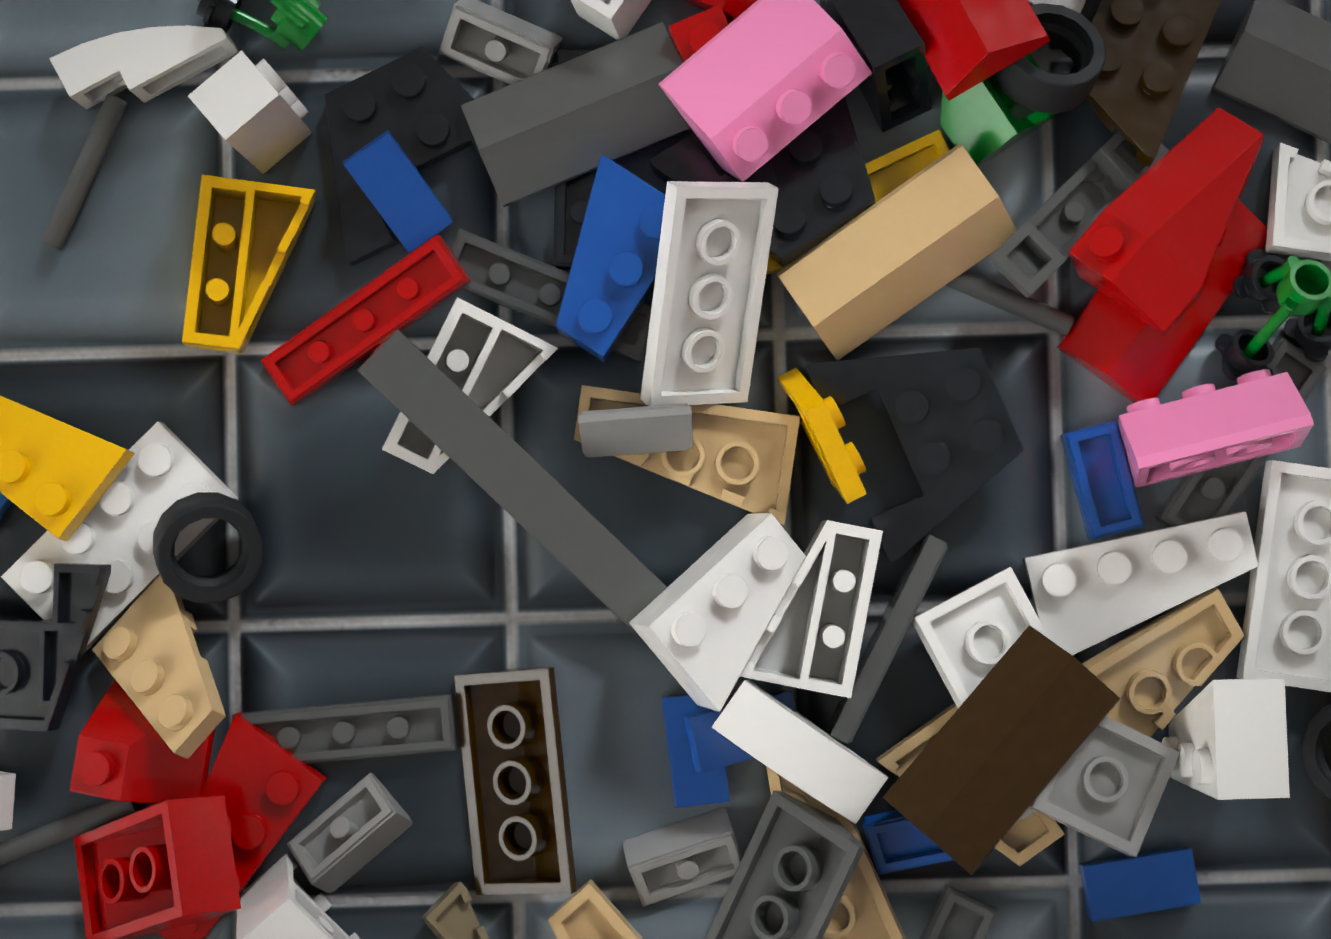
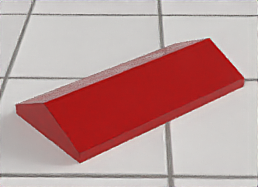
M897 0L924 41L926 50L924 57L948 101L1050 42L1047 33L1028 0Z
M1237 198L1226 225L1227 232L1222 245L1217 247L1208 269L1209 277L1202 294L1166 336L1097 290L1073 323L1067 336L1063 337L1056 348L1133 403L1156 398L1233 291L1232 284L1234 279L1241 276L1246 267V254L1255 249L1262 250L1265 246L1268 228Z

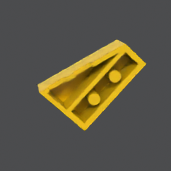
M202 174L183 327V344L188 348L238 354L244 353L317 201L316 190Z

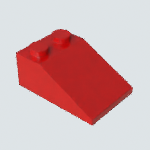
M225 796L165 800L74 837L86 939H131L209 920L241 909L239 897L240 880L235 870L231 842L232 825L227 815Z

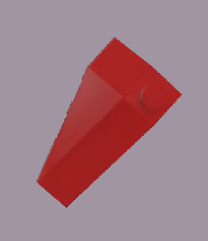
M1218 107L1107 206L1068 251L1079 277L1166 336L1203 292L1209 277L1208 269L1217 247L1222 245L1227 232V222L1237 198H1240L1264 141V134Z

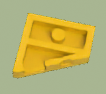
M797 368L778 376L777 379L784 393H787L795 403L802 419L800 424L831 484L847 504L866 495V490L859 477V474L866 471V467L852 442L844 444L838 429L846 426V423L834 399L831 396L823 399Z

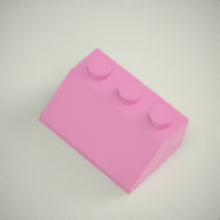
M757 0L658 85L720 168L741 182H744L869 77L872 72L843 29L815 0Z
M1270 369L1257 370L1236 379L1238 385L1216 390L1214 384H1203L1183 391L1181 393L1182 399L1160 404L1159 398H1150L1127 406L1128 413L1119 415L1118 426L1135 488L1301 447L1314 423L1310 411L1288 372L1272 376Z

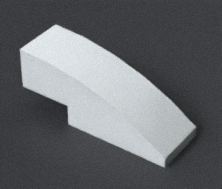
M190 25L159 26L111 34L82 43L49 59L68 95L85 109H89L104 101L107 94L115 95L126 88L145 103L239 53V50L222 28Z
M750 679L743 681L712 726L713 729L768 768L855 824L888 779L881 771L799 712H794Z

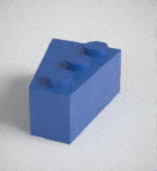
M601 153L556 327L559 334L605 363L654 289L665 194Z

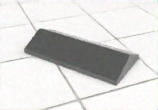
M1252 0L1211 90L1331 144V23L1282 0Z
M663 22L461 105L503 208L596 170L601 153L615 162L692 130L658 85L683 63Z
M774 790L705 939H822L865 847L836 818L782 791Z

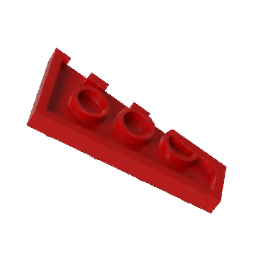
M242 712L234 715L203 790V797L225 796L227 815L232 825L231 842L235 870L240 880L239 894L327 779L311 765L305 764L293 756V751L280 746L277 739L259 725L252 724L241 715ZM223 915L156 933L164 939H206Z

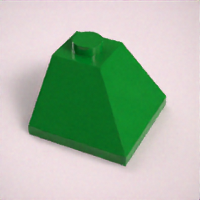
M1030 53L1024 56L1035 67L1040 69ZM994 75L950 101H948L943 92L940 125L949 137L951 148L960 143L978 166L997 156L1060 113L1034 112L1015 103L1000 89Z

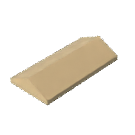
M959 143L777 272L776 275L838 361L994 252L1017 230L1000 197L963 145Z

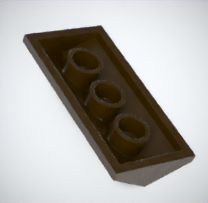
M1029 625L883 798L972 875L1114 708L1120 698L1074 656Z
M554 667L514 668L454 675L476 895L572 894L576 892L577 886Z

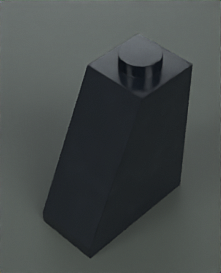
M819 0L820 7L843 29L872 72L869 77L859 84V87L882 132L931 110L927 60L924 57L926 54L925 43L897 0Z

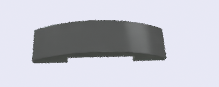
M1118 131L1021 225L988 260L1026 298H1029L1070 256L1068 251L1102 211L1165 156L1169 150L1161 143L1150 167H1147L1135 158L1138 151Z

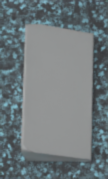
M459 0L454 3L438 54L511 85L550 69L558 54L563 37L479 0Z
M688 403L582 411L581 414H578L582 452L588 458L689 450L693 446L692 411Z
M370 772L291 839L287 845L311 885L327 893H333L410 828L413 822L378 778Z
M718 808L629 838L622 844L627 867L643 907L735 875L743 858L725 808Z

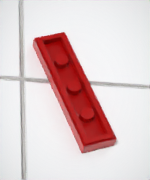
M437 234L260 361L289 404L296 406L380 347L396 329L401 332L470 283L471 279L443 238Z

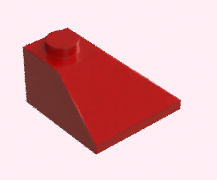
M114 680L78 736L69 791L122 802L156 804L169 799L203 797L215 729L188 759L173 753L119 683Z

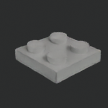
M1106 716L1029 808L1119 852L1137 857L1180 751Z

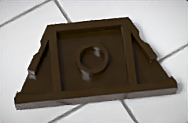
M1101 0L1092 24L1097 27L1105 42L1106 62L1087 100L1084 102L1091 104L1095 108L1097 117L1111 132L1117 129L1138 151L1135 158L1142 165L1150 167L1157 155L1221 0ZM1073 64L1069 74L1078 72L1075 64Z

